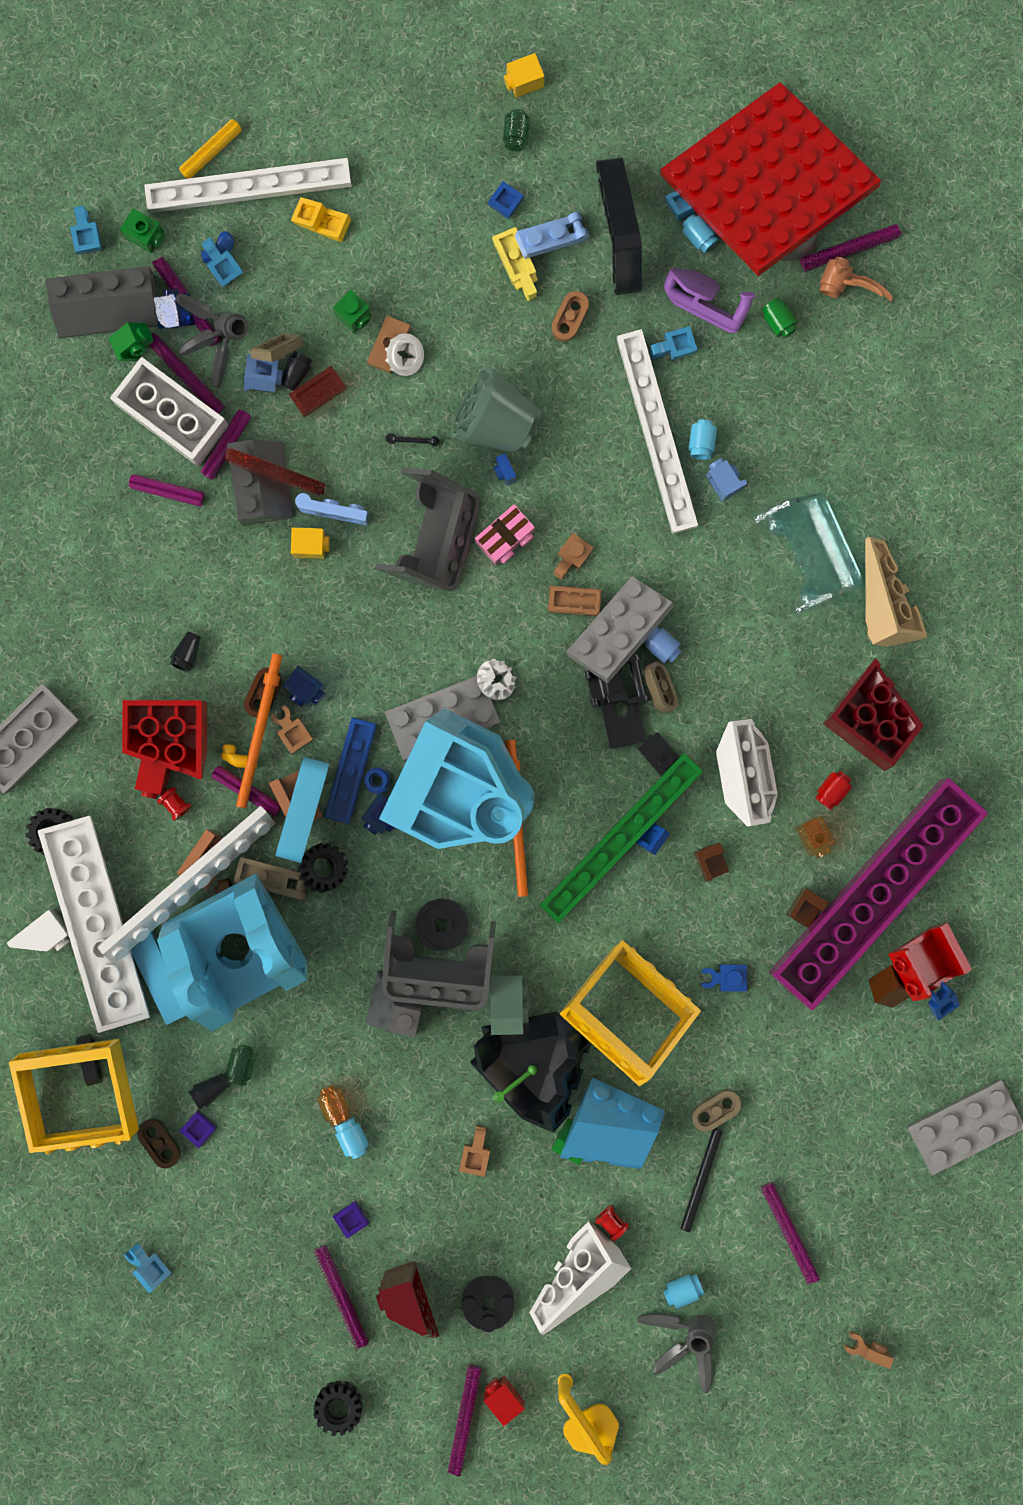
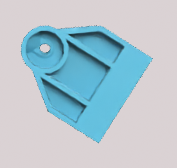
M443 708L425 721L379 819L437 849L483 841L499 844L505 843L516 836L521 829L523 821L533 810L535 797L531 785L521 777L500 735Z
M257 873L164 922L157 939L168 973L169 984L180 1008L191 1021H197L211 1032L232 1021L234 1010L278 986L288 991L307 980L308 962ZM237 933L246 937L250 949L244 960H231L219 953L221 952V942L226 935Z

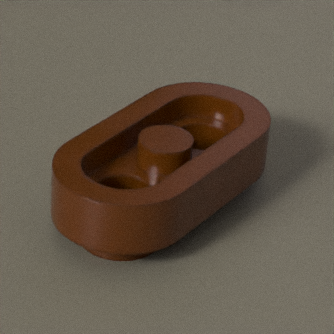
M263 668L257 673L244 701L246 712L257 718L259 710L254 708V703L262 699L265 687L263 680L269 668ZM280 673L278 674L280 676L278 687L275 686L270 710L282 686Z

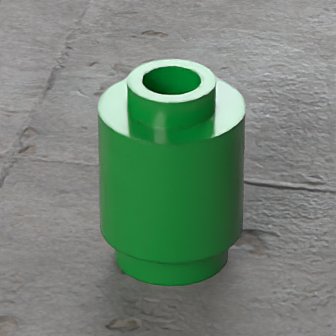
M779 297L773 299L762 308L763 318L776 337L782 335L783 338H786L797 330L795 325L798 323V320L785 301H781Z

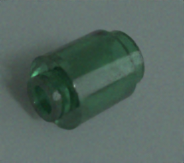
M513 109L505 115L502 140L505 143L504 147L509 151H523L525 145L528 144L530 117L526 115L525 111Z
M238 1044L237 1048L231 1049L225 1072L227 1082L246 1086L248 1080H251L257 1054L253 1052V1047Z

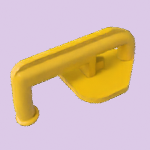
M568 1374L560 1375L557 1382L558 1399L570 1417L563 1427L564 1436L574 1450L595 1455L603 1465L610 1464L619 1429L617 1418L611 1409L604 1404H594L582 1411L570 1394V1388L573 1385L572 1377Z

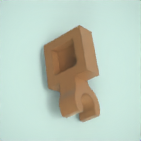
M572 533L557 554L563 560L555 568L553 575L562 580L571 566L579 570L594 547Z
M476 1125L473 1145L464 1144L459 1172L485 1177L490 1155V1148L483 1147L486 1127Z
M849 1331V1336L857 1340L855 1346L844 1345L845 1350L849 1354L863 1356L868 1361L891 1369L894 1358L887 1351L888 1347L876 1341H873L872 1345L863 1341L857 1332Z

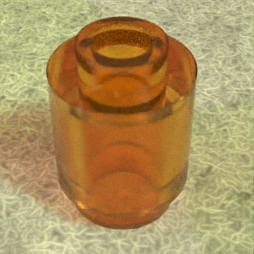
M332 1084L319 1090L320 1096L316 1100L325 1121H329L331 1127L350 1119L348 1113L350 1109L340 1087L335 1088Z

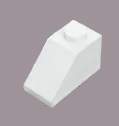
M55 909L46 911L7 942V945L12 948L38 951L56 949L58 952L66 947L70 940L68 939L69 935L65 921Z

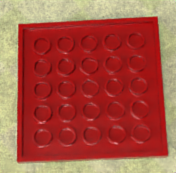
M781 82L660 169V174L665 181L757 276H760L881 185V179Z

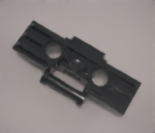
M640 654L632 655L624 664H629L636 694L635 698L629 699L625 692L621 675L622 669L617 672L609 683H606L589 670L584 671L591 693V705L593 708L601 707L610 749L646 742L638 703L650 701V697L646 695L639 663L642 660ZM624 703L628 707V713L625 717H617L614 714L613 707L615 704Z

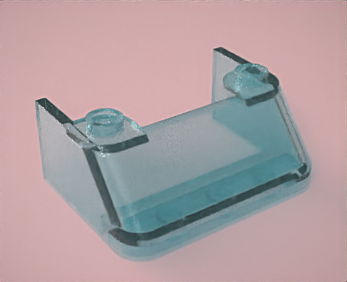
M818 493L788 499L754 518L756 523L769 520V527L773 534L779 537H787L807 583L802 586L800 593L804 605L795 609L797 614L816 608L862 587V577L832 510L823 495Z

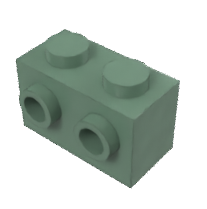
M522 975L490 976L491 1035L523 1034V1023H528V1007H523V1002H528V986H522Z

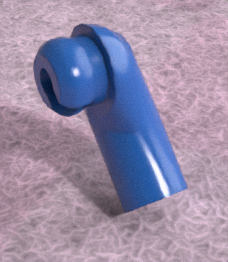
M227 231L221 232L216 242V246L221 253L226 249L231 252L234 246V239ZM205 250L201 251L204 264L212 260Z

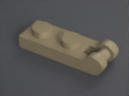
M240 857L234 883H238L257 873L267 891L305 901L307 896L305 892L306 887L303 885L305 881H300L298 877L301 875V872ZM290 878L297 880L295 889L287 888Z

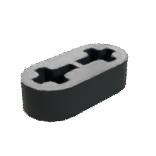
M92 1034L76 1038V1045L95 1042ZM99 1060L80 1062L87 1086L103 1082Z

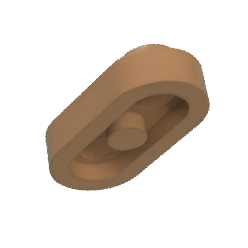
M573 291L565 296L552 322V334L556 340L569 342L576 336L589 305L588 299L583 293ZM573 303L579 304L580 309L573 310L571 309V305ZM567 326L569 331L562 333L560 327Z

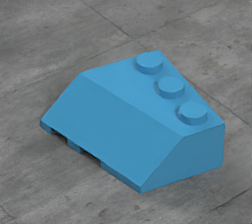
M592 1078L583 1092L560 1158H582L585 1162L596 1160L608 1162L610 1165L641 1169L657 1137L665 1111Z

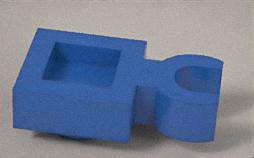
M720 964V972H715L711 968L701 969L702 973H710L712 976L710 982L701 983V986L704 988H712L716 984H720V991H747L746 964Z
M944 982L940 983L941 988L934 993L930 990L932 996L928 1002L931 1012L938 1021L960 1006L956 994Z

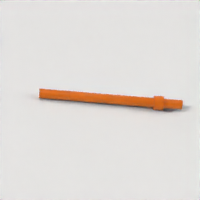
M272 654L268 673H265L263 683L265 687L236 803L237 807H247L275 686L278 687L280 681L278 674L283 656L279 654Z
M516 740L505 741L506 748L518 771H521L520 760H517ZM522 825L519 832L513 838L518 897L528 896Z

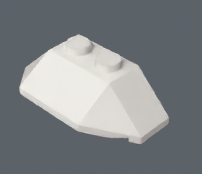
M752 719L728 722L716 751L725 804L746 826L770 823L771 813L775 807L778 795L769 744L762 733L754 726L755 723Z

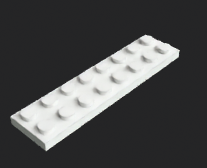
M91 815L38 830L97 1032L100 1033L150 1018L151 1015L132 951L130 950L124 958L114 964L97 948L124 924Z

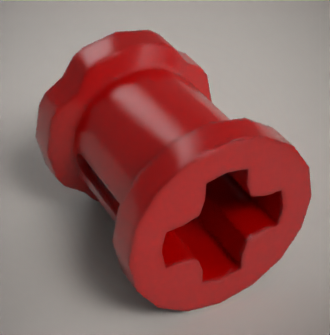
M175 787L167 790L157 800L159 805H163L171 813L173 821L180 819L192 807L190 803L186 804L176 793L177 789Z
M609 1205L595 1219L597 1225L601 1224L610 1234V1239L613 1242L620 1238L630 1226L619 1218L614 1212L612 1205Z

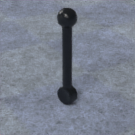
M392 433L386 436L388 444H394L395 442L430 443L432 446L439 444V438L436 436L431 438L395 437Z

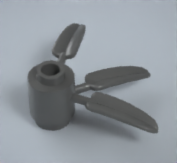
M179 294L176 300L183 308L205 320L208 317L214 319L216 330L212 333L211 330L207 329L189 339L180 347L181 355L191 354L212 344L215 341L214 337L218 335L225 337L223 345L217 346L213 360L212 383L217 388L221 385L230 353L229 348H227L229 339L239 340L247 334V320L241 314L231 311H222L215 315L211 313L210 306L190 296Z
M641 1315L637 1320L641 1324L674 1330L679 1329V1327L688 1329L687 1343L683 1345L678 1342L663 1354L654 1366V1374H660L688 1354L689 1348L697 1355L701 1389L704 1393H707L712 1382V1357L708 1351L713 1346L716 1332L714 1320L707 1315H696L691 1319L690 1324L680 1322V1318L674 1315Z

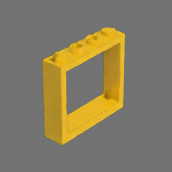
M622 940L610 950L560 1012V1015L638 1086H641L652 1078L701 1010L691 1002V998L684 996L671 980L664 978L652 963L645 961L636 952L634 947L631 948ZM614 960L620 963L680 1017V1020L647 1063L580 1004Z
M119 1039L19 1053L9 1061L29 1153L45 1152V1154L56 1151V1149L64 1148L65 1151H73L86 1145L96 1148L108 1142L121 1144L123 1141L131 1140L139 1130ZM107 1059L121 1124L46 1134L31 1069Z

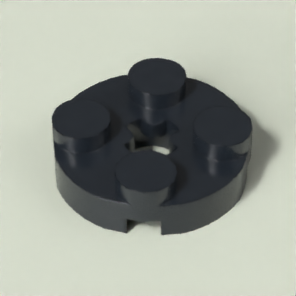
M439 898L430 901L420 909L416 917L418 938L426 947L432 950L446 951L453 949L466 936L468 920L465 911L453 900ZM437 918L440 920L446 918L448 920L447 926L449 929L447 931L442 929L439 932L435 929L437 927L435 922Z
M480 1276L473 1279L466 1286L461 1306L465 1318L472 1326L485 1332H492L495 1329L501 1328L510 1320L515 1301L513 1291L505 1280L498 1276ZM483 1297L487 1299L493 1297L495 1299L492 1309L489 1307L484 1309L482 1307L484 1303L482 1301Z

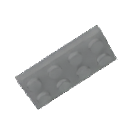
M632 576L566 651L568 657L606 683H609L671 611L673 602Z
M477 676L385 711L403 760L408 759L425 721L443 708L484 728L500 723L491 698L487 697L478 686Z
M43 683L0 724V791L3 794L10 792L81 721Z
M998 1079L906 1127L929 1173L934 1175L1023 1130V1121L1002 1080Z

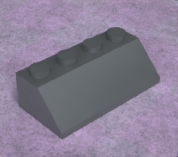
M149 266L46 279L48 303L59 338L115 332L127 322L146 323L147 327L161 326L156 279Z

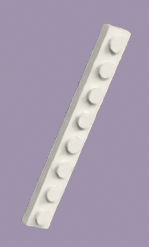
M348 158L144 185L149 213L352 187Z
M642 329L619 335L616 340L671 532L676 534L697 528L698 523Z
M261 806L257 808L97 948L114 964L124 958L135 945L145 940L150 932L158 925L167 921L174 911L180 906L185 905L197 891L207 886L213 877L220 871L225 870L241 853L246 852L250 845L259 837L265 835L275 824L273 819Z

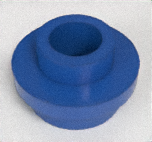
M382 768L369 770L364 778L366 788L375 794L385 792L391 782L388 772ZM375 776L382 778L381 785L376 786L373 784Z

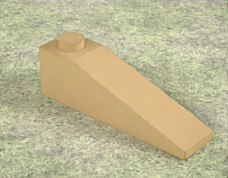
M868 537L865 539L866 624L869 639L873 645L889 647L927 638L917 606L911 608L905 597V593L909 592L907 585H903L895 576L898 567L885 540Z

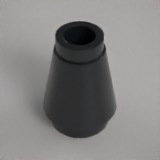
M296 351L293 352L292 356L289 355L281 385L295 392L296 388L311 370L312 359Z
M186 632L170 656L172 659L170 665L181 671L189 672L191 667L195 666L201 637L192 632Z
M221 1073L193 1085L194 1088L188 1092L197 1107L201 1109L204 1106L207 1108L230 1085Z

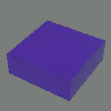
M197 1110L180 1129V1132L197 1148H200L218 1127Z
M356 1200L333 1215L334 1220L347 1239L370 1223Z

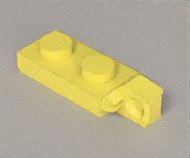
M514 227L493 236L492 241L512 285L515 286L516 290L522 288L527 301L537 298V290L533 283L537 282L538 279L531 259H524L515 239L517 229Z

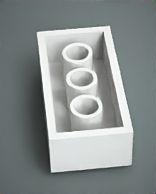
M142 357L110 397L117 407L198 467L229 426L222 416Z

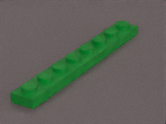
M682 753L549 893L539 906L559 923L703 771L685 753Z

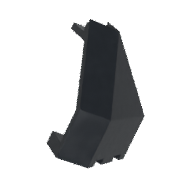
M559 1012L528 1017V1023H523V1034L491 1035V1025L482 1026L483 1037L473 1046L475 1057L470 1062L472 1066L496 1092H501L527 1072L530 1065H536L538 1068L537 1074L526 1078L504 1096V1100L521 1119L554 1133L570 1114L572 1105L568 1104L572 1089H578L584 1070L580 1068L583 1054H589L592 1043L567 1022Z

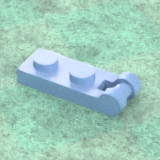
M574 212L561 219L519 230L515 234V239L524 259L583 242L590 237L588 229L584 228L582 224L583 218L581 213ZM573 227L574 233L569 234L567 228Z
M305 493L299 494L295 499V503L302 513L368 525L369 514L368 511L364 510L363 506L349 504V507L340 506L338 501L324 499L323 502L311 500Z

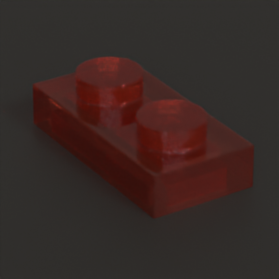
M330 366L289 393V396L305 418L345 391L346 386L333 367Z

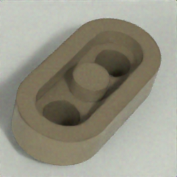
M659 661L646 665L644 668V680L651 694L653 705L661 713L675 710L678 706V697L667 668Z
M722 1090L693 1109L691 1114L692 1122L700 1131H711L738 1114L741 1109V1100L735 1092ZM729 1098L731 1099V1105L727 1108L723 1107L722 1101ZM703 1112L709 1114L707 1121L700 1120V1115Z

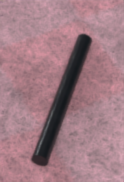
M717 1128L712 1130L680 1227L683 1231H691L723 1130Z

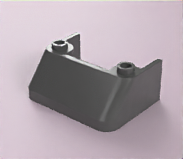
M402 468V474L418 481L415 491L416 500L421 506L426 508L413 556L401 555L395 566L376 563L375 569L411 583L443 591H454L461 578L480 506L479 497L476 492L433 470Z
M391 910L386 932L382 993L384 997L394 1002L467 1010L482 1009L488 1001L496 922L491 921L488 945L477 944L470 947L466 954V962L414 957L413 942L408 937L395 935L397 911Z

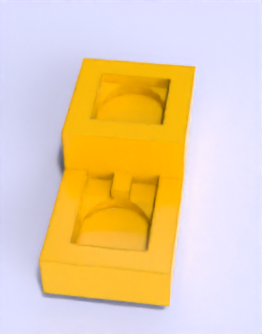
M300 197L291 221L303 228L342 242L351 218L348 214L327 209L322 203Z

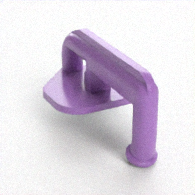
M671 268L664 284L665 292L674 305L729 333H735L740 329L755 298L753 292H741V301L733 316L706 302L714 299L720 289V285L712 278L698 271ZM676 283H678L684 291L694 295L695 297H692L684 293L683 291L675 288Z

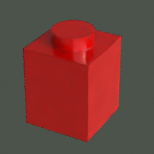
M141 760L134 789L142 791L141 796L157 799V795H163L167 790L171 769Z
M505 1376L499 1381L497 1378L493 1379L485 1387L484 1402L503 1427L525 1410L524 1400Z

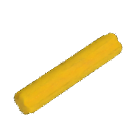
M234 119L227 122L179 167L181 174L186 179L192 178L241 133L240 125Z

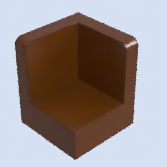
M715 843L693 852L706 882L729 871L722 854L724 850L721 843Z
M802 888L786 915L805 927H809L818 912L824 911L829 902L810 890Z
M890 965L869 979L875 1003L893 1008L910 997L893 965Z

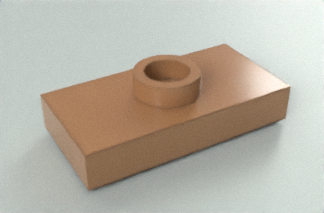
M386 316L367 364L391 374V367L385 361L387 359L385 349L389 346L390 339L398 334H408L411 326Z
M550 585L548 612L598 616L600 613L602 590Z

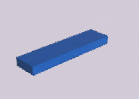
M351 718L324 818L350 824L377 724Z

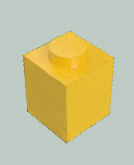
M535 53L506 64L507 74L504 75V81L508 91L513 90L516 98L544 87V74Z
M292 528L291 555L294 558L325 559V552L330 550V537L326 536L324 529Z

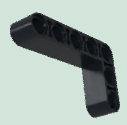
M622 157L597 160L598 183L612 242L613 284H616L614 292L615 295L638 293L642 290V242Z

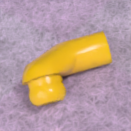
M224 744L222 747L223 753H221L222 759L235 767L245 768L248 755L236 754L235 745Z

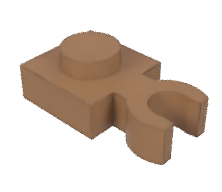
M283 706L282 709L285 711L284 719L279 720L274 713L271 714V719L274 723L282 726L283 729L278 731L277 734L293 755L314 739L299 718L292 722L290 709Z

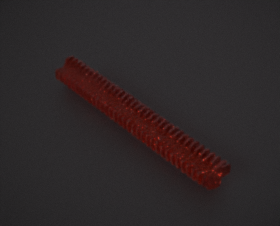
M231 447L225 452V462L229 460L228 463L232 461L231 464L235 462L234 466L238 463L237 467L241 464L240 468L244 466L243 469L247 467L246 470L250 468L249 471L252 469V472L256 470L255 473L259 471L258 475L262 472L261 476L265 473L264 477H266L268 474L267 478L271 476L270 479L274 477L273 480L285 482V485L288 483V486L291 484V487L294 485V488L297 486V489L300 487V490L302 488L303 491L306 489V492L309 490V494L310 492H312V495L315 493V496L318 494L317 497L325 492L324 482L304 476L303 474L301 475L300 473L298 474L295 471L280 467Z

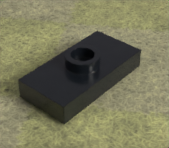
M658 732L637 749L660 776L679 758Z

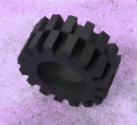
M46 808L43 811H37L35 816L30 817L31 823L26 825V829H29V832L25 834L26 838L30 839L28 844L34 847V851L45 855L38 830L43 829L49 822L61 824L72 821L73 817L64 810Z
M319 843L304 852L300 866L297 867V872H301V875L298 877L300 881H305L303 885L306 888L310 886L313 892L317 890L319 893L329 892L341 885L340 883L346 879L345 874L348 873L349 869L346 868L348 860L343 859V856H345L344 852H338L339 847H331L330 843L325 845ZM324 858L331 863L332 872L329 877L323 878L315 873L314 863L317 859Z
M336 1381L335 1384H332V1382L328 1383L325 1388L323 1387L320 1390L313 1410L315 1411L313 1416L314 1420L317 1419V1426H323V1432L326 1434L328 1430L332 1431V1436H336L337 1432H340V1436L345 1435L347 1430L350 1433L354 1426H357L361 1418L363 1408L362 1396L356 1392L357 1388L355 1386L351 1388L349 1386L350 1383L346 1381L345 1384H341V1381ZM336 1398L343 1399L348 1404V1413L343 1417H334L328 1409L330 1401Z

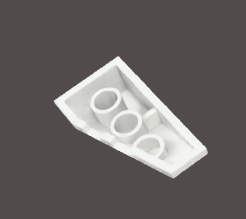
M588 1221L571 1238L567 1245V1248L570 1249L564 1263L558 1261L554 1268L558 1271L551 1285L546 1284L529 1312L542 1335L611 1289L631 1270L619 1247L592 1222Z

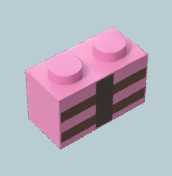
M513 504L475 538V543L495 565L499 562L505 564L514 556L513 550L519 545L524 547L534 538L532 533H534L535 527Z

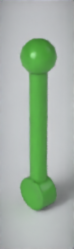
M530 1065L528 1071L503 1091L494 1093L493 1100L497 1103L502 1102L507 1093L530 1075L537 1074V1066Z

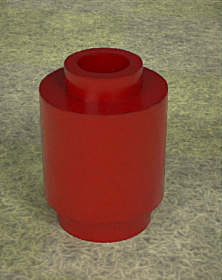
M841 771L837 774L831 772L818 788V794L815 796V799L829 810H832L834 806L838 807L853 788L849 784L852 780Z

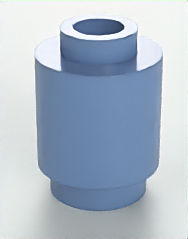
M656 627L644 641L647 645L645 648L663 663L667 660L672 663L681 652L678 648L681 643L663 628L659 629Z

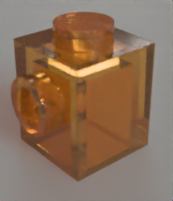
M817 816L794 828L808 856L816 855L817 858H820L830 853V847L836 844L822 816Z

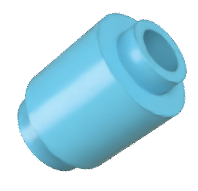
M692 214L682 224L685 227L682 233L697 250L701 249L704 253L708 252L720 239L716 235L717 233L699 215Z
M698 420L697 423L691 425L690 457L699 460L711 459V454L715 451L717 427L712 425V421Z
M354 1117L334 1126L337 1131L335 1136L345 1157L351 1156L352 1159H356L367 1153L365 1148L369 1146V1142L359 1122H356Z
M687 1274L666 1283L668 1289L663 1291L669 1307L675 1305L676 1310L700 1300L699 1297L705 1295L696 1274L692 1276Z

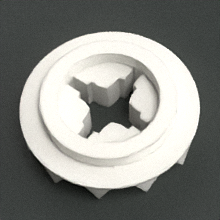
M398 334L390 339V344L385 349L387 352V359L385 361L389 363L390 370L398 375L409 376L416 373L424 360L423 346L411 334ZM405 349V352L412 356V358H404L402 361V357L397 354V351L400 352Z
M496 659L483 663L477 673V682L480 690L487 697L494 700H503L509 697L516 688L514 684L517 677L512 676V667L505 665V661H497ZM502 675L500 682L491 683L494 681L495 676Z

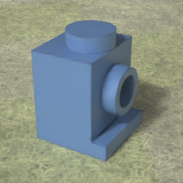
M247 354L244 391L255 389L275 392V386H281L283 371L278 370V360L273 362L253 359L251 355Z
M720 458L709 466L710 470L706 477L722 502L743 490L747 485L745 479L739 481L740 474L733 464L730 465L727 460L724 461L723 458Z

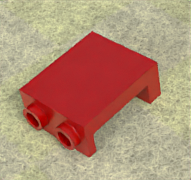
M948 923L928 928L888 954L912 1001L928 999L932 996L930 990L934 991L939 988L941 982L946 983L955 976L965 975L972 970Z

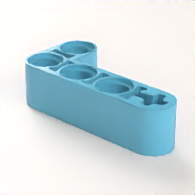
M303 756L275 854L276 857L301 863L329 763Z

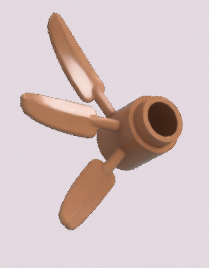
M841 257L828 261L819 283L821 285L819 291L832 298H838L840 293L844 292L846 285L866 288L881 297L884 295L890 301L893 300L892 294L876 281L864 275L858 276L852 273L853 268L849 266L850 262Z

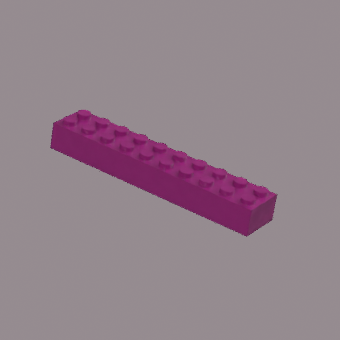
M950 778L940 779L768 973L806 1008L813 1011L987 816L988 812Z

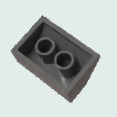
M246 440L227 443L237 515L240 523L244 526L294 518L283 442Z

